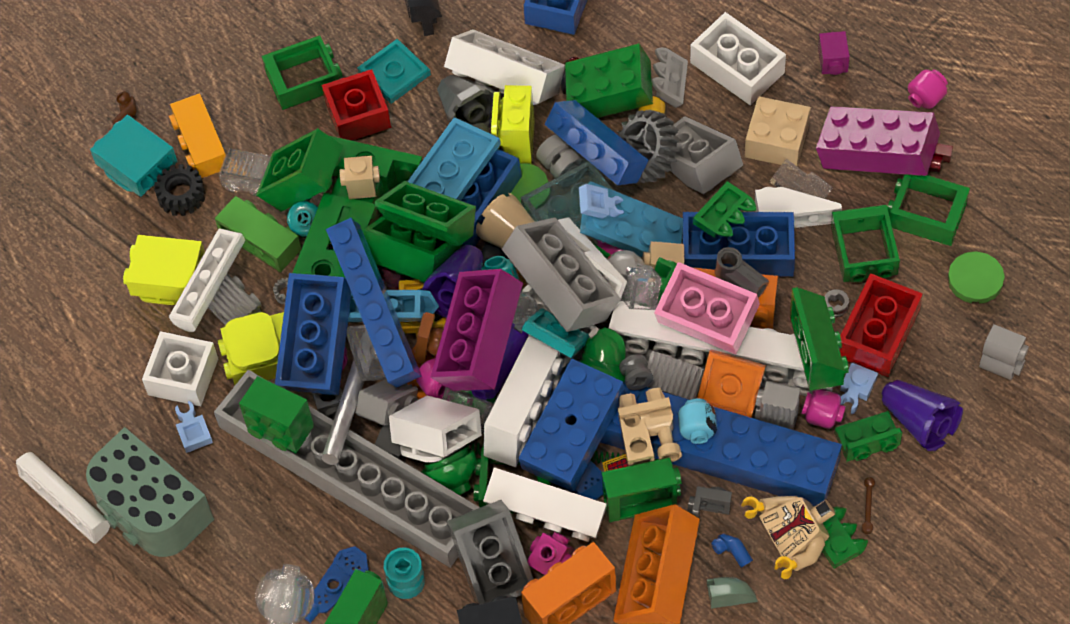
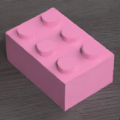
M678 262L654 314L658 323L736 355L760 303L756 293Z

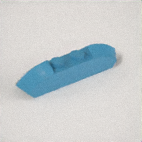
M387 290L400 322L421 321L423 313L433 314L439 307L430 291ZM351 293L348 322H363Z

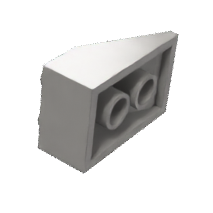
M683 117L673 124L679 130L676 136L681 141L676 144V147L681 151L675 153L674 157L677 162L670 164L671 172L686 186L705 194L743 166L734 138L688 117Z

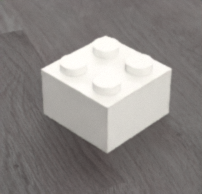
M160 331L142 378L147 394L186 404L190 401L193 405L201 407L218 361L214 343Z

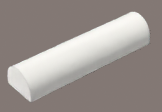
M218 229L169 315L174 325L188 332L196 330L245 242L243 234Z
M25 453L16 460L19 477L92 543L96 544L107 534L110 525L103 515L34 453Z

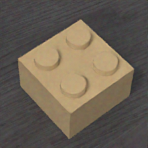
M758 96L745 139V157L797 168L809 127L811 107Z

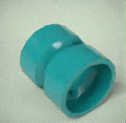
M397 548L386 556L384 560V573L390 592L401 599H410L417 596L425 586V575L420 556L409 548Z

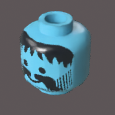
M691 399L680 408L678 419L679 431L682 437L691 440L694 444H703L716 434V411L714 406L707 403L706 400Z

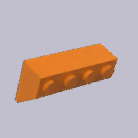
M676 504L634 516L613 622L617 624H680L700 520L698 517Z

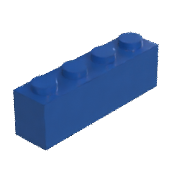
M576 100L555 102L544 124L616 185L638 183L649 161Z

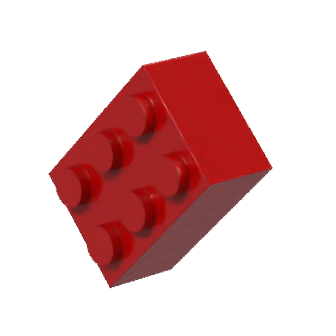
M870 273L840 335L842 348L839 351L841 357L846 356L848 362L889 377L919 314L923 293Z

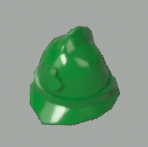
M610 328L600 329L595 335L588 338L583 348L585 352H582V358L577 361L625 382V376L621 374L619 369L620 363L626 357L624 340L616 331Z

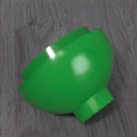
M464 446L440 461L424 463L425 468L421 473L460 495L472 488L469 479L476 469V453L473 448L467 449Z

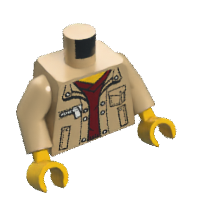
M751 496L743 500L742 507L749 505L754 508V510H747L744 516L746 518H754L758 511L762 513L759 517L781 555L776 560L774 569L787 568L781 572V578L789 579L792 575V570L798 571L817 562L825 546V541L829 538V533L824 527L823 522L835 515L834 509L827 500H824L815 507L806 499L797 496H776L760 499L759 501Z

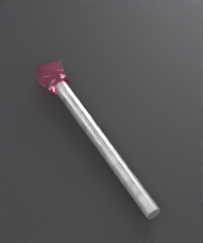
M377 266L386 290H399V281L406 280V275H400L389 268ZM364 327L322 454V460L330 465H335L339 461L357 406L359 391L362 390L374 353V347L366 327Z

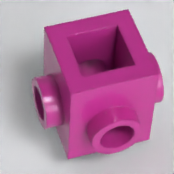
M554 531L553 535L542 533L541 536H537L530 547L532 553L527 562L529 566L546 575L554 564L558 562L563 563L571 558L575 549L568 545L570 540L558 532Z

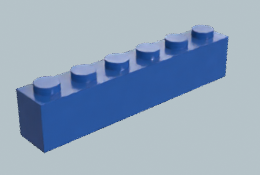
M349 218L327 228V234L387 382L397 388L421 377L422 375L360 224L353 218Z

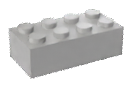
M556 217L516 226L502 248L511 263L515 265L526 279V282L534 289L542 302L549 308L567 332L605 322L621 300Z

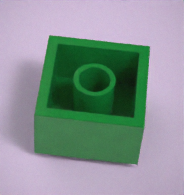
M259 376L255 378L239 402L247 431L255 438H265L271 441L275 447L282 451L288 449L297 453L314 427L307 399Z

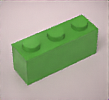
M235 196L215 217L218 229L243 234L245 242L242 248L279 272H282L301 251L299 235L290 230L288 226L285 228L279 224L271 214H263L257 210L256 206L249 200L243 201Z

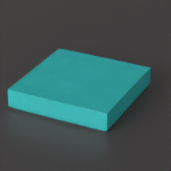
M398 39L357 67L358 73L373 70L381 93L390 104L431 75L430 69Z
M543 308L526 320L521 329L570 358L585 346L586 341L590 337L589 334L580 329L567 332L560 325L556 317Z

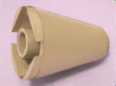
M508 193V197L502 194L494 199L482 213L485 217L482 225L480 223L476 225V234L480 239L501 249L516 226L535 222L519 200L511 193Z

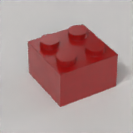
M372 69L322 85L325 103L339 138L352 141L391 128L389 111Z

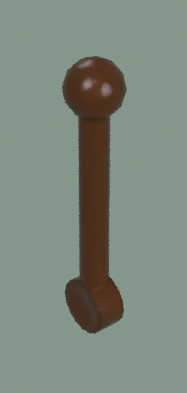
M867 477L864 480L866 487L865 522L862 524L861 530L864 534H871L873 531V524L871 523L872 487L875 485V480L872 477Z

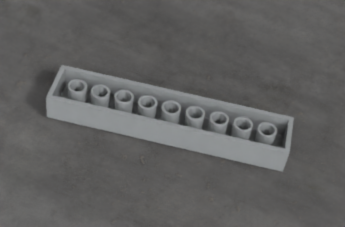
M247 370L214 411L219 428L451 568L459 556L446 521L480 507L351 430H348L338 463L335 465L325 463L322 460V454L334 420L310 406L309 409L314 427L297 453L288 449L282 451L265 438H255L247 431L239 402L258 376L252 371Z

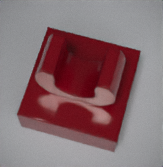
M937 143L929 171L939 173L942 161L950 163L953 146Z

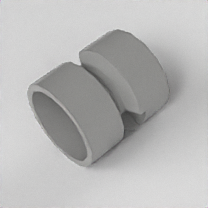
M556 134L546 139L536 153V158L545 168L550 170V173L561 185H566L577 179L586 167V160Z

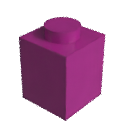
M846 31L819 33L818 53L822 74L837 75L848 72L850 56Z

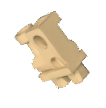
M659 387L646 391L647 402L637 404L635 395L631 393L619 397L620 408H618V418L628 466L655 461L650 437L657 435L661 443L657 450L659 460L670 458L671 462H674L682 457L679 444L673 443V413L669 397L665 398Z

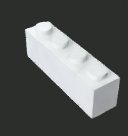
M497 468L493 469L483 500L487 504L502 500L509 511L517 513L516 519L533 524L534 519L545 522L544 528L561 533L562 528L573 531L572 537L589 542L590 537L597 538L607 507L606 503Z

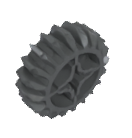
M654 110L637 111L636 115H629L628 122H622V131H616L624 141L649 160L638 181L641 183L656 182L658 178H665V171H672L670 164L677 162L674 157L675 153L681 151L676 147V144L681 139L676 136L679 130L673 126L674 121L667 118L665 114Z

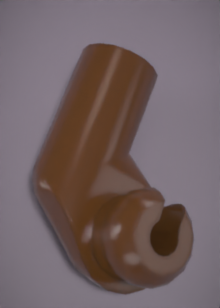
M123 91L116 98L119 103L120 113L112 120L113 125L121 121L127 114L134 118L137 113L134 97L130 96L127 91Z

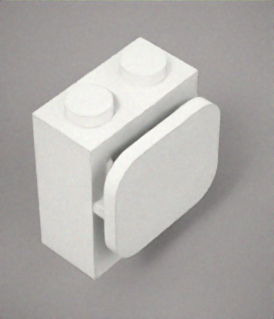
M425 396L389 416L392 443L401 445L400 450L403 456L423 462L440 461L482 436L479 409L431 396Z

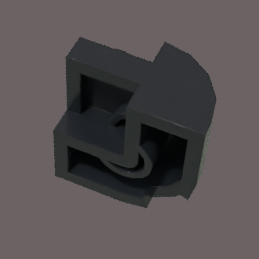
M405 0L411 22L421 21L424 36L434 35L433 24L437 23V18L442 17L438 0Z

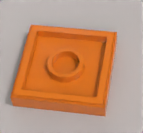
M711 349L697 398L706 400L707 403L716 408L752 418L766 365Z

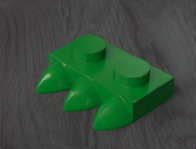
M727 181L693 217V224L713 238L717 236L731 237L733 236V231L729 223L744 224L745 220L741 210L756 211V204L748 194Z
M832 507L835 515L823 522L824 527L829 533V538L825 541L822 552L833 569L862 554L868 544L867 539H851L857 529V524L850 522L840 523L847 510L843 507Z

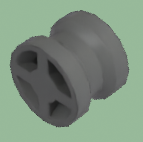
M631 355L625 358L619 365L621 374L625 376V384L630 390L643 389L653 381L652 372L647 368L648 363L643 355Z

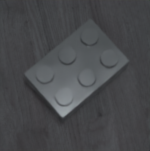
M498 500L446 521L475 602L484 604L491 602L499 596H520L524 586L533 580L511 513L503 501Z

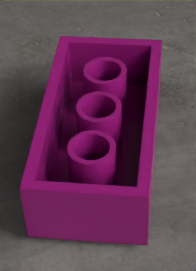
M830 106L816 150L823 169L927 176L940 131L933 112Z
M502 269L459 272L430 378L453 391L495 389L523 285L521 281Z

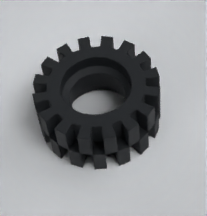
M179 164V169H175L174 165L170 166L171 171L169 172L165 168L162 170L163 176L158 174L157 182L154 183L160 207L166 213L171 211V214L177 216V212H180L181 216H186L185 211L187 210L191 214L194 212V206L199 209L201 207L200 201L204 202V194H206L199 172L196 169L193 171L192 166L189 165L185 169L184 164ZM178 185H188L190 187L189 191L183 195L175 196L170 194V191Z

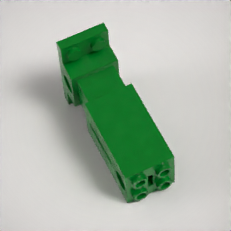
M330 136L343 145L340 153V163L332 176H337V180L332 193L324 192L292 273L345 278L326 229L349 218H353L360 224L363 231L364 228L378 220L381 212L375 207V201L402 182H408L423 161L422 156ZM372 156L373 166H379L380 182L376 183V197L349 199L346 186H341L340 169H345L344 158Z

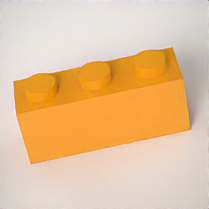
M200 93L171 103L170 106L173 114L169 115V119L174 131L179 129L181 133L177 138L182 151L188 150L189 155L185 156L188 165L192 166L193 170L196 169L201 178L229 169L226 154Z

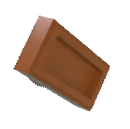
M423 313L414 355L416 363H425L428 352L432 355H437L444 329H433L435 314Z

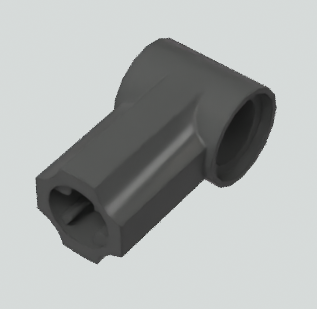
M727 247L720 250L717 254L715 276L717 278L756 293L758 298L763 294L769 284V280L743 261L742 255L738 250ZM723 264H731L733 267H726Z

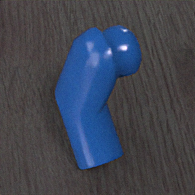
M720 534L711 543L713 550L717 554H721L724 551L732 553L740 568L753 561L742 541L736 537Z

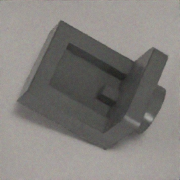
M697 486L696 495L689 498L687 511L698 518L701 510L729 515L732 492L726 491L721 487L705 488Z

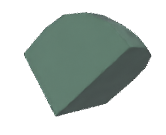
M718 577L706 580L711 609L758 602L754 590L741 579L736 577Z

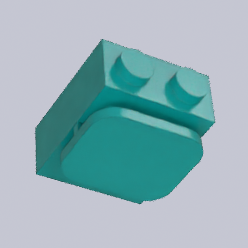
M128 114L121 121L116 122L112 129L103 138L98 139L90 149L95 164L104 170L109 179L124 190L134 192L140 197L157 182L158 174L163 176L162 170L166 168L169 171L170 166L178 162L174 148Z

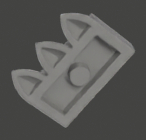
M657 48L655 54L660 62L655 63L653 68L659 77L653 78L651 82L657 91L656 97L677 108L683 104L688 60L667 48Z

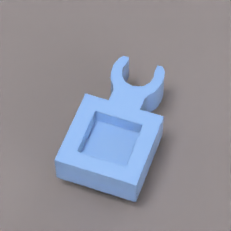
M589 184L579 187L581 214L603 219L607 216L616 217L624 213L623 210H618L615 206L622 202L623 199L619 196L608 197V189Z
M851 363L849 373L846 374L844 384L840 388V391L845 392L841 396L840 405H843L845 402L852 403L851 414H854L857 411L858 398L867 401L878 378V373Z
M188 401L190 410L187 413H181L178 406L175 407L176 414L179 420L182 421V423L176 424L186 453L213 443L203 415L195 417L196 412L190 401Z

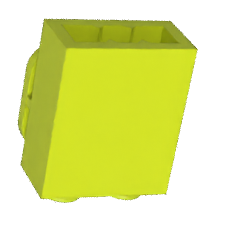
M505 85L502 100L500 92H494L491 134L500 138V146L504 152L519 158L520 163L532 164L535 124L532 86Z
M138 235L135 245H132L130 248V266L125 269L123 282L127 285L130 295L139 296L142 301L147 303L176 305L205 254L202 241Z
M259 312L232 319L225 327L220 328L223 339L218 340L221 355H227L228 362L223 363L227 380L233 379L234 385H236L247 370L252 371L265 380L276 378L284 312L270 316Z

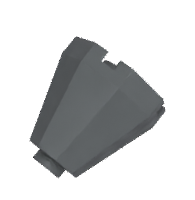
M449 75L441 80L437 91L448 123L455 117L470 125L483 123L488 125L489 128L491 127L494 91L490 87L456 75Z

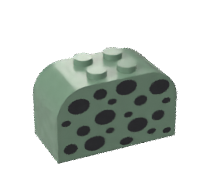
M125 427L93 456L87 466L86 479L95 497L97 507L104 514L103 517L108 521L110 527L113 529L116 527L120 528L123 531V537L132 546L138 544L151 555L168 557L181 552L214 520L205 494Z

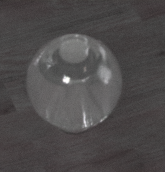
M283 564L282 568H275L269 571L259 581L256 588L255 601L260 614L267 619V624L299 623L312 610L315 600L314 588L310 579L300 572V567Z

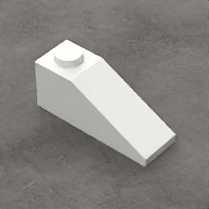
M765 187L755 190L754 202L756 204V212H794V228L831 224L832 212L842 211L840 203L784 187Z

